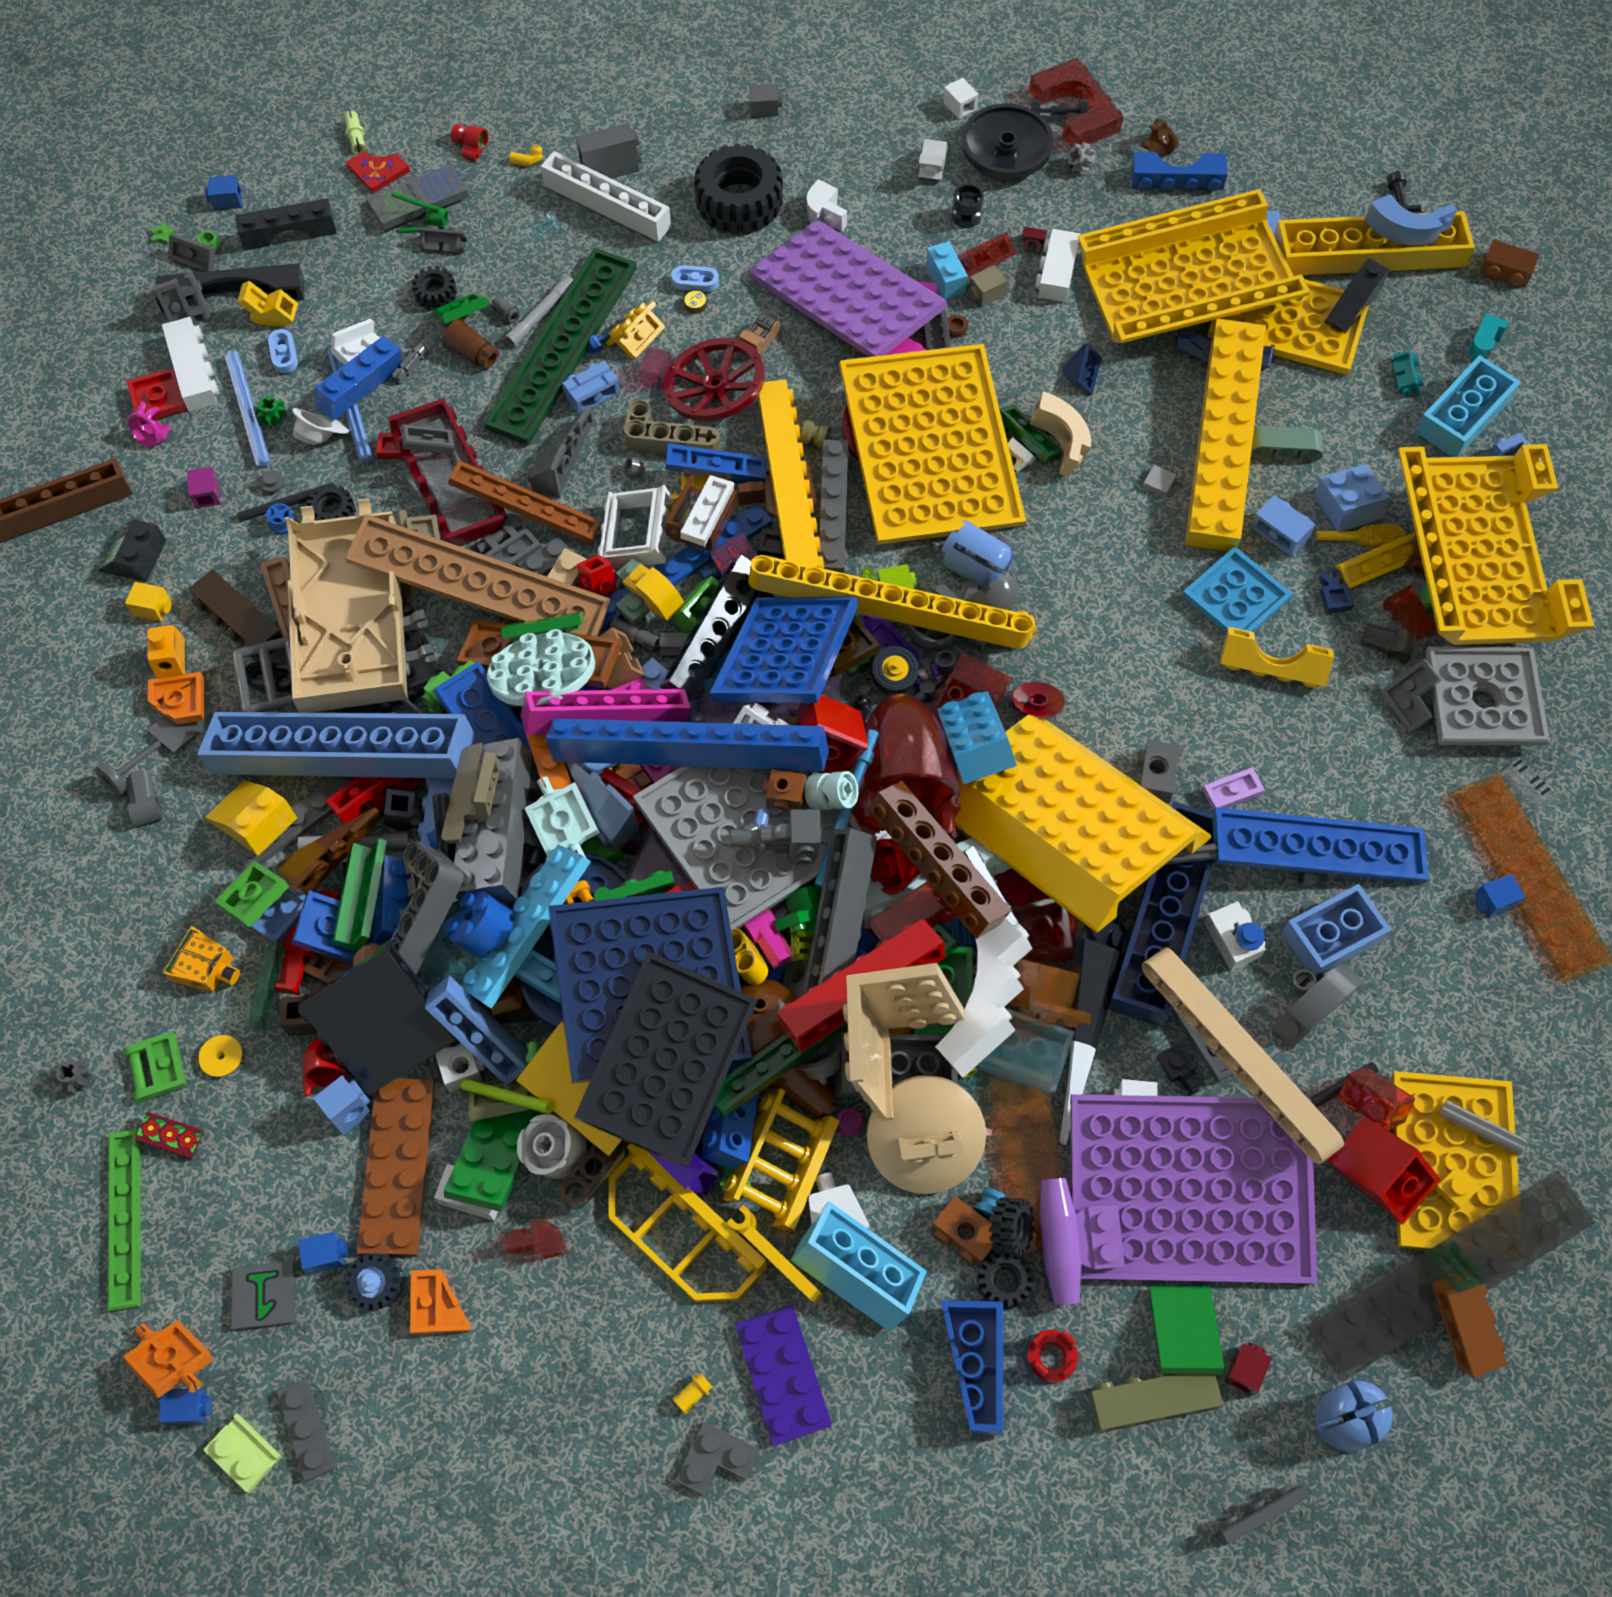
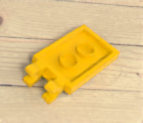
M742 1205L739 1210L745 1215L744 1222L737 1224L730 1218L727 1224L739 1234L744 1235L811 1301L816 1303L824 1294L756 1230L757 1222L755 1216Z

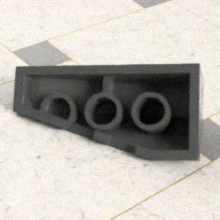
M587 405L538 457L535 466L530 468L528 481L531 483L532 491L561 498L594 422L592 406Z

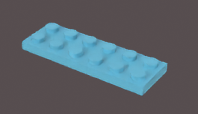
M559 844L555 849L551 850L546 857L543 867L531 878L530 886L523 896L519 897L514 903L513 916L510 915L509 919L513 922V927L508 938L497 951L494 949L488 951L486 954L489 957L477 961L473 969L466 973L461 987L470 995L492 1008L549 925V906L563 904L591 861L583 855Z

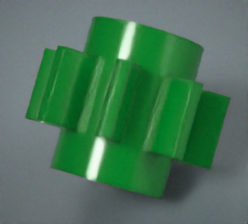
M273 395L261 398L259 406L254 407L259 423L266 422L269 427L276 424L281 425L283 417L288 416L283 400L279 399L277 401Z

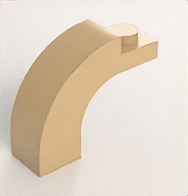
M1043 391L1033 407L1030 425L1049 432L1059 441L1063 450L1059 474L1069 477L1074 468H1079L1082 460L1091 448L1090 431L1084 419L1071 405Z

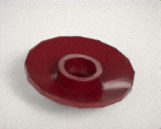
M1024 683L1018 686L1012 695L1014 707L1024 715H1032L1041 719L1049 718L1059 714L1064 708L1065 698L1062 692L1047 683Z

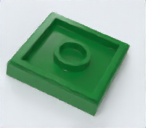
M474 292L435 308L433 312L436 319L447 324L490 305L486 297Z

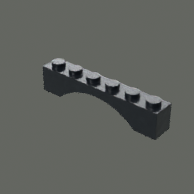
M299 263L192 272L195 279L199 280L202 286L201 292L204 299L222 293L241 291L242 284L250 281L267 295L281 289L295 301L304 300L305 278ZM187 273L156 276V285L177 278L180 287L187 284L184 275ZM155 292L156 302L161 312L165 313ZM192 295L185 297L189 306L196 303Z

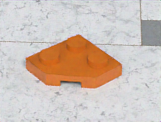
M196 672L149 679L148 703L153 709L177 725L204 721V677L202 673Z

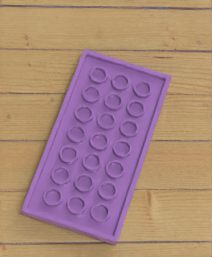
M820 220L812 222L748 270L750 277L868 357L888 354L947 308L944 298Z

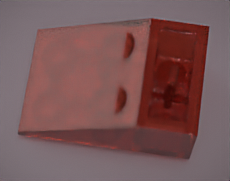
M962 653L931 713L930 726L945 733L937 709L943 707L948 702L964 700L973 693L988 691L994 707L997 709L1013 678Z

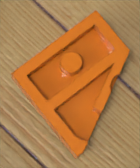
M442 1269L411 1271L410 1335L470 1332V1324L461 1310L459 1302L452 1292Z

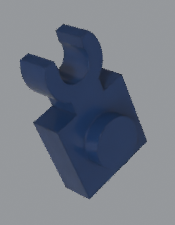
M1339 569L1334 570L1333 578L1327 577L1325 570L1322 571L1319 576V582L1323 586L1320 590V595L1326 614L1351 611L1354 603L1348 584L1339 583L1341 578Z

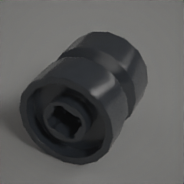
M965 183L959 185L954 191L952 220L959 227L972 228L980 223L984 193L979 186Z

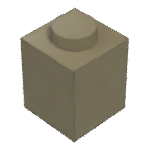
M993 265L970 276L968 294L973 301H977L983 307L1005 296L1007 280Z

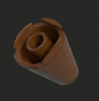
M793 1067L767 1086L771 1090L780 1088L784 1090L785 1094L783 1097L816 1119L821 1115L823 1117L829 1116L837 1108V1105L834 1103L837 1097H835V1093L827 1082V1084L823 1085L819 1080L810 1079L803 1070H798L796 1067Z

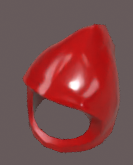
M319 1038L311 1042L305 1050L303 1057V1094L306 1097L310 1096L313 1087L329 1086L340 1076H343L345 1080L349 1078V1070L337 1062L333 1050L328 1044H323Z

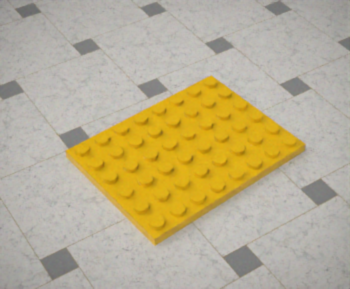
M984 344L840 361L841 378L877 545L949 536L953 530L958 532L965 525L962 520H967L984 531L1025 525L1026 518Z

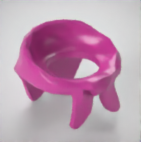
M141 401L137 411L129 415L128 426L135 440L147 447H154L166 440L171 426L161 425L157 420L153 421L151 419L159 411L158 407L150 408L143 413L146 404ZM138 419L146 421L147 424L142 426Z

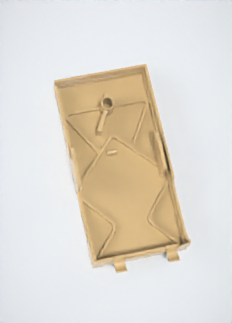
M369 498L358 500L359 515L315 521L313 507L306 506L301 507L302 523H297L289 517H285L289 535L290 554L288 603L292 699L299 713L408 699L401 582L396 580L393 571H389V577L346 563L345 560L365 514L396 524L392 511L372 514Z

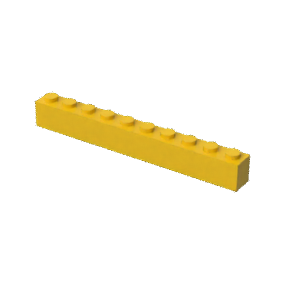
M786 380L764 382L758 395V402L784 559L824 569L823 557H818L817 552H821L819 536L814 537V533H817L816 518H811L810 515L814 513L812 498H807V495H810L809 479L804 480V476H807L806 462L800 459L804 457L802 442H797L800 439L799 424L794 425V422H797L796 407H791V404H794L793 390L788 389Z

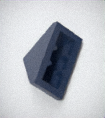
M1088 343L1083 344L1063 366L1062 373L1087 395H1093L1102 357Z

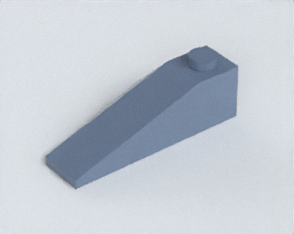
M565 762L573 782L577 785L600 832L595 835L596 839L604 847L609 845L615 852L640 831L634 808L610 784L605 786L596 772L589 775L590 771L584 763Z

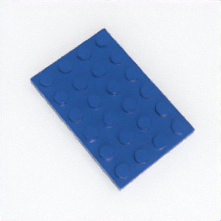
M857 597L756 598L710 691L712 702L818 703L857 610Z

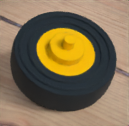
M898 646L887 647L874 657L871 664V677L874 684L883 692L901 694L914 685L918 677V663L914 655L907 649Z

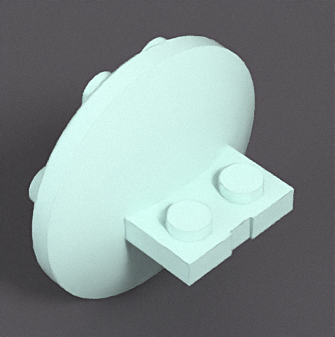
M553 629L547 633L536 635L527 633L522 635L520 640L510 644L492 657V662L487 671V680L492 693L498 699L517 706H523L525 692H550L553 695L541 698L536 706L549 703L551 697H557L561 700L563 699L560 696L561 694L577 691L584 686L594 672L595 658L591 646L585 640L572 634L562 633L559 629Z

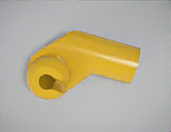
M533 145L530 147V153L526 155L511 152L509 162L529 167L542 160V148Z

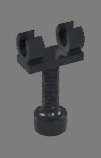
M1403 171L1390 173L1386 178L1387 185L1390 190H1394L1398 204L1407 211L1423 213L1421 205H1407L1403 189L1407 184L1405 173Z

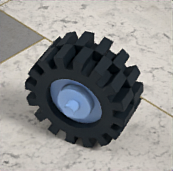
M380 1253L363 1255V1257L355 1259L353 1261L354 1264L349 1265L347 1268L349 1274L344 1275L343 1281H347V1286H344V1292H349L347 1298L349 1301H354V1306L357 1308L362 1307L363 1310L367 1311L385 1308L391 1302H395L398 1299L397 1294L402 1292L403 1288L400 1287V1284L404 1282V1277L400 1276V1272H403L402 1268L397 1267V1261L390 1259L389 1255Z

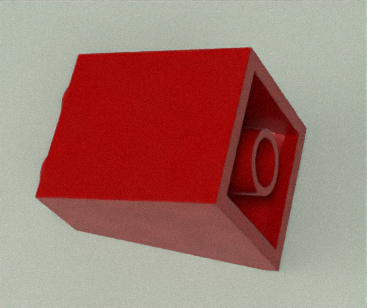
M822 694L818 703H801L799 705L797 726H824L829 749L824 768L825 771L830 773L847 771L868 749L861 711Z
M1364 1117L1353 1128L1351 1134L1345 1139L1344 1146L1327 1160L1339 1176L1402 1225L1441 1180L1417 1148L1367 1117Z

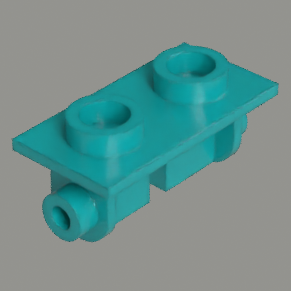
M1407 344L1408 352H1396L1392 358L1395 374L1405 373L1396 376L1398 390L1404 397L1410 396L1415 391L1418 392V396H1421L1419 387L1424 386L1421 372H1415V368L1419 367L1417 353H1411L1410 345Z

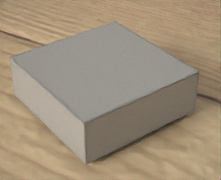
M1154 465L1143 483V488L1166 497L1177 474Z

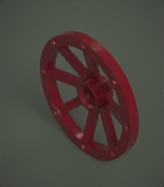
M733 338L710 339L691 346L672 362L665 375L664 391L670 406L679 415L694 421L708 422L721 420L739 413L756 399L764 385L765 368L760 354L750 344ZM726 350L720 369L713 370L706 353ZM735 351L749 358L748 361L727 375ZM699 357L706 375L701 377L683 370V368L689 362ZM755 366V375L752 382L732 383ZM677 377L701 386L674 392ZM728 391H745L733 402H730L726 395ZM704 395L694 408L679 401ZM713 398L720 399L723 406L718 408L705 409Z

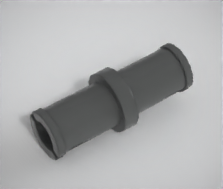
M618 617L612 620L610 628L613 627L627 634L632 645L638 644L654 653L659 650V636L643 630V627L638 624L632 625Z

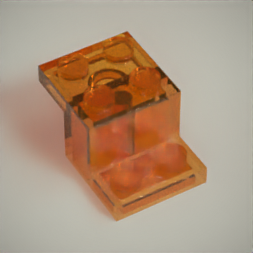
M1020 959L1013 966L1021 975L1018 981L1024 989L1009 1004L1020 1007L1019 1013L1036 1017L1037 1013H1039L1040 1020L1056 1023L1057 1018H1059L1060 1024L1077 1028L1078 1023L1090 1025L1092 1013L1072 1008L1080 978L1079 973L1025 959Z

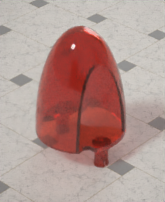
M893 694L882 700L875 707L864 727L866 735L868 730H875L879 735L873 749L875 755L872 764L867 766L864 783L859 788L858 799L854 805L855 815L866 827L878 832L884 831L885 829L873 817L868 807L878 792L903 781L953 840L957 836L954 818L961 809V802L956 799L961 796V787L957 766L947 737L936 717L924 703L907 694Z

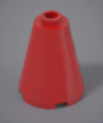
M892 838L879 839L876 842V853L873 858L871 878L874 882L879 881L884 887L881 890L889 895L898 894L915 882L922 874Z

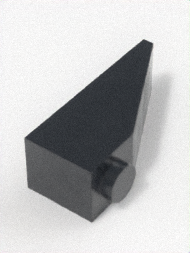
M1368 258L1333 307L1325 323L1346 334L1382 289L1389 269Z

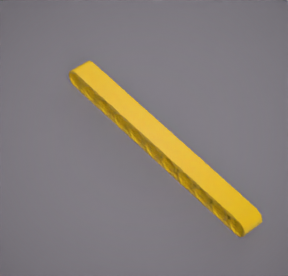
M756 556L750 564L749 584L753 589L785 597H857L858 607L856 613L1011 648L1021 649L1027 646L1034 627L1032 618L1022 613L769 556Z

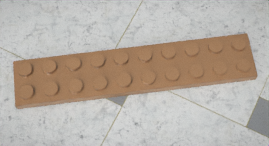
M365 514L345 557L346 563L386 577H389V571H393L397 581L518 623L583 611L585 622L582 625H578L579 630L569 633L598 636L611 605V599L367 514Z

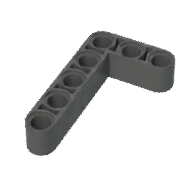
M412 841L404 852L403 860L405 865L421 881L390 941L415 974H417L463 883L464 876L462 870L440 850L417 841Z

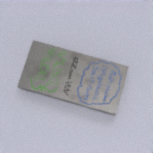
M448 164L368 196L366 200L383 229L387 230L424 215L427 212L425 208L393 197V192L430 205L439 206L440 208L468 197L469 193L453 167Z

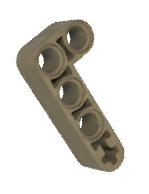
M635 400L630 403L624 426L626 445L630 450L666 454L667 445L670 443L721 451L720 433L715 428L652 421L648 402L645 400Z

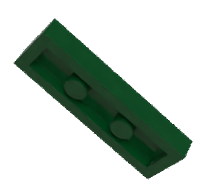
M1015 405L999 408L1004 428L1011 431L1021 444L1034 453L1039 461L1048 463L1061 457L1063 450L1042 430L1030 425L1031 420Z

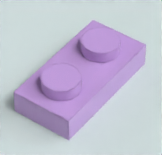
M1249 768L1206 784L1202 791L1212 810H1214L1216 807L1228 808L1263 795L1265 789L1254 769Z

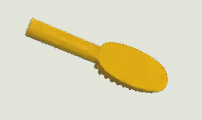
M1391 524L1368 525L1360 528L1358 531L1315 532L1316 541H1357L1359 544L1368 547H1380L1405 536L1404 529Z

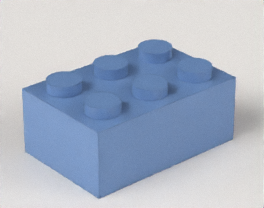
M1357 884L1289 920L1281 934L1305 969L1312 971L1317 978L1341 963H1345L1382 943L1391 932V928L1361 886Z

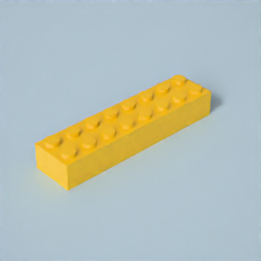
M1458 211L1451 227L1446 231L1440 232L1436 242L1421 246L1403 245L1382 237L1365 221V216L1279 220L1274 232V237L1293 276L1300 274L1357 273L1368 258L1385 266L1389 271L1466 267L1475 249L1465 211Z

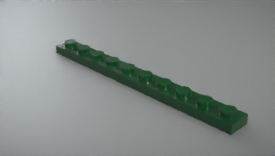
M939 923L932 927L944 941L945 956L958 948L957 941ZM848 1023L840 1026L802 1052L784 1034L725 1077L714 1107L725 1118L847 1029Z

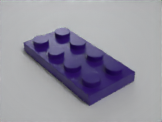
M793 1304L735 1324L772 1446L775 1447L832 1427Z

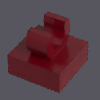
M1024 226L1022 240L1025 241L1023 250L1027 252L1028 246L1033 243L1037 246L1036 253L1039 254L1041 244H1045L1047 230Z

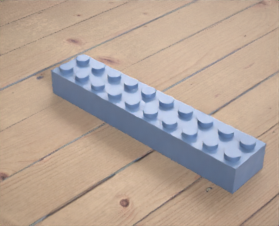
M215 712L197 755L211 774L455 778L460 754L465 747L472 745L475 733L465 714Z

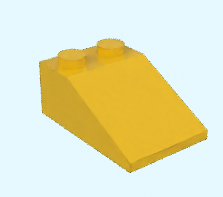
M243 780L205 816V819L259 856L297 819V816L283 797L268 787Z

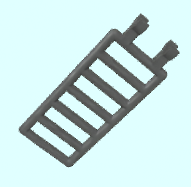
M423 609L413 612L410 616L403 617L404 632L429 629ZM290 636L232 651L231 655L241 712H267L295 705L292 695L277 697L269 653L270 651L285 648L291 677ZM431 643L410 652H406L405 648L406 677L410 675L411 666L437 663ZM259 654L267 701L251 704L243 658Z

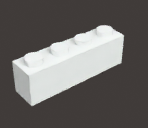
M191 317L162 324L180 392L188 411L218 404L215 395L220 393L215 380L210 379V376H214V372L210 362L205 361V358H208L209 355L205 344H200L199 340L204 338L199 325L194 326Z

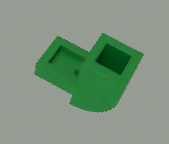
M815 885L807 886L794 891L785 900L789 915L774 920L777 931L789 929L790 934L796 933L797 939L814 933L822 888Z

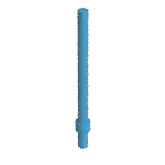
M868 730L866 735L868 749L856 760L857 764L853 775L857 780L858 792L867 766H871L875 755L873 749L879 735L875 730ZM853 807L840 809L834 829L847 827ZM831 838L814 883L815 886L820 888L823 887Z

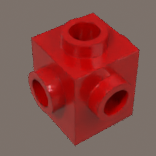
M599 554L577 564L580 578L578 579L579 588L604 597L617 591L615 583L617 579L616 572L612 564Z

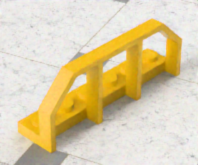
M630 1143L627 1146L630 1155L609 1177V1220L693 1301H738L767 1270L766 1259L694 1192L684 1189L647 1150ZM632 1164L639 1171L645 1168L652 1175L650 1177L651 1182L659 1190L663 1191L666 1188L671 1193L670 1197L635 1233L616 1217V1180ZM675 1204L682 1211L686 1209L691 1211L695 1215L693 1221L703 1231L706 1232L708 1229L710 1231L679 1265L672 1270L640 1239ZM713 1239L724 1251L728 1252L731 1249L739 1256L736 1261L748 1273L752 1270L754 1271L736 1292L696 1293L679 1276Z

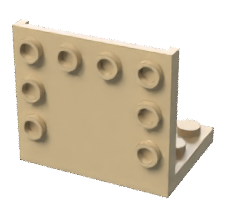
M937 963L846 975L847 1004L843 1006L844 1019L848 1023V1033L844 1034L845 1048L849 1052V1062L845 1064L846 1078L854 1085L855 1090L859 1091L863 1096V1100L867 1101L871 1110L875 1111L881 1120L894 1119L890 1029L901 1027L918 1029L932 1023L950 1025L955 1023L956 1020L964 1019V1008Z

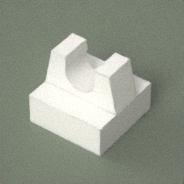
M1013 437L1008 442L1011 459H1017L1013 465L1017 472L1028 464L1031 465L1037 459Z

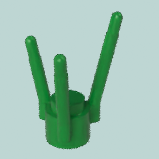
M392 193V196L427 209L426 222L430 223L431 226L438 228L446 227L448 209L430 205L402 194ZM417 227L397 229V232L411 233L418 232Z

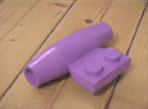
M1066 1178L1041 1180L1039 1218L1045 1270L1055 1305L1080 1303L1081 1265L1092 1269L1125 1267L1118 1204L1085 1207L1078 1213H1075Z

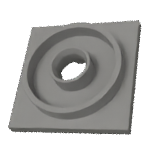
M1427 647L1425 651L1426 659L1442 680L1431 688L1439 745H1548L1550 738L1533 647ZM1479 691L1490 695L1495 701V708L1488 707L1483 709L1477 706L1472 700L1473 693Z

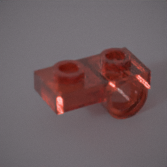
M1412 584L1388 596L1383 601L1384 610L1390 612L1393 620L1400 622L1412 643L1436 630Z

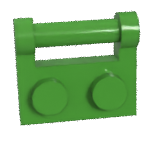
M173 1031L128 1045L124 1048L125 1058L129 1059L135 1087L133 1097L136 1104H141L155 1097L187 1087L177 1037ZM143 1053H147L153 1085L149 1087L146 1084L141 1061Z

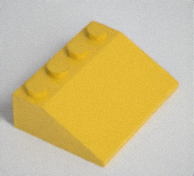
M562 1021L516 1081L536 1098L552 1102L554 1104L553 1111L607 1156H610L622 1139L574 1119L589 1082L571 1084Z

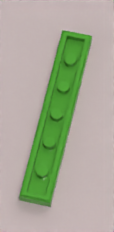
M138 1129L108 1134L107 1311L109 1312L141 1307V1143L134 1139Z

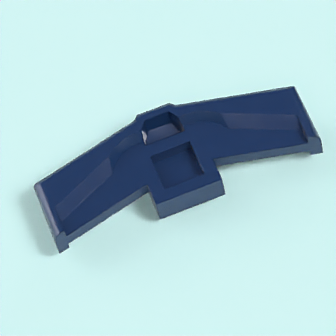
M1183 327L1178 329L1174 348L1208 363L1211 340ZM1275 345L1263 347L1261 368L1271 367Z

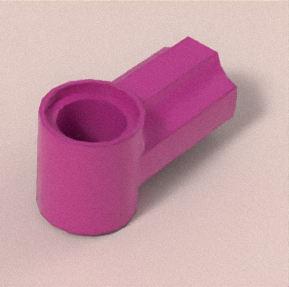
M766 909L746 922L743 927L751 941L759 946L774 970L788 963L795 954L780 931H777L774 921L775 917L769 909Z

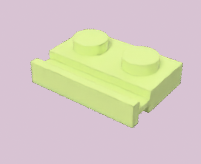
M237 1413L234 1419L228 1425H225L203 1449L247 1493L253 1490L282 1457L277 1450Z

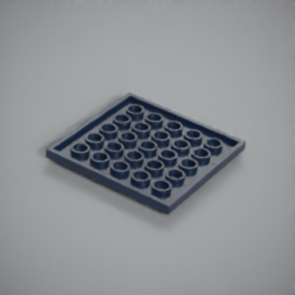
M724 887L553 905L548 908L571 1084L590 1082L648 951L741 992ZM747 1027L732 1063L748 1061L752 1058Z

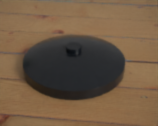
M1007 103L987 106L977 111L968 119L962 133V150L968 162L978 171L1000 179L1023 178L1039 171L1048 162L1054 142L1052 129L1043 116L1028 107Z

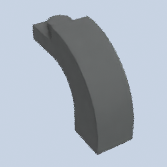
M1341 963L1298 999L1271 1029L1293 1049L1333 1010L1345 1003L1365 982L1345 963Z

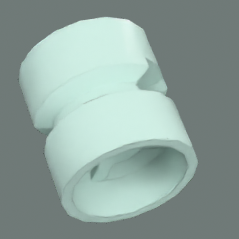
M848 771L832 772L831 774H812L808 777L805 784L806 802L813 810L852 808L858 799L857 780Z

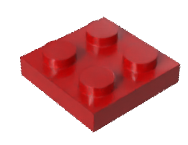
M174 367L126 381L135 412L141 401L146 404L143 413L150 408H159V411L151 417L152 420L187 410ZM138 419L140 424L146 422L142 419Z

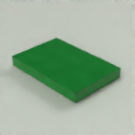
M1150 1286L1149 1299L1160 1374H1223L1225 1368L1211 1287Z

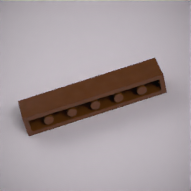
M114 458L0 499V542L132 495L128 479L118 460Z

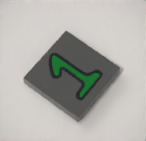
M294 1261L232 1268V1330L295 1324Z

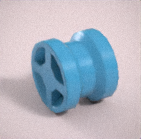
M984 1187L981 1192L982 1199L979 1203H976L974 1210L990 1220V1216L994 1215L992 1208L996 1206L995 1202L1000 1200L1001 1197H1008L993 1188Z

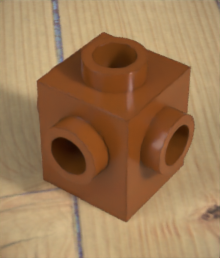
M771 770L770 778L766 777L763 793L767 795L768 801L776 809L790 810V807L804 809L807 777L805 774H798L796 770Z

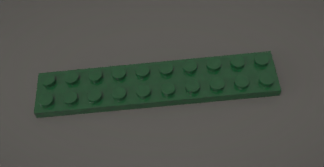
M597 248L592 250L484 422L486 430L530 445L563 391L562 382L574 373L590 346L589 338L592 335H597L637 270L636 262Z

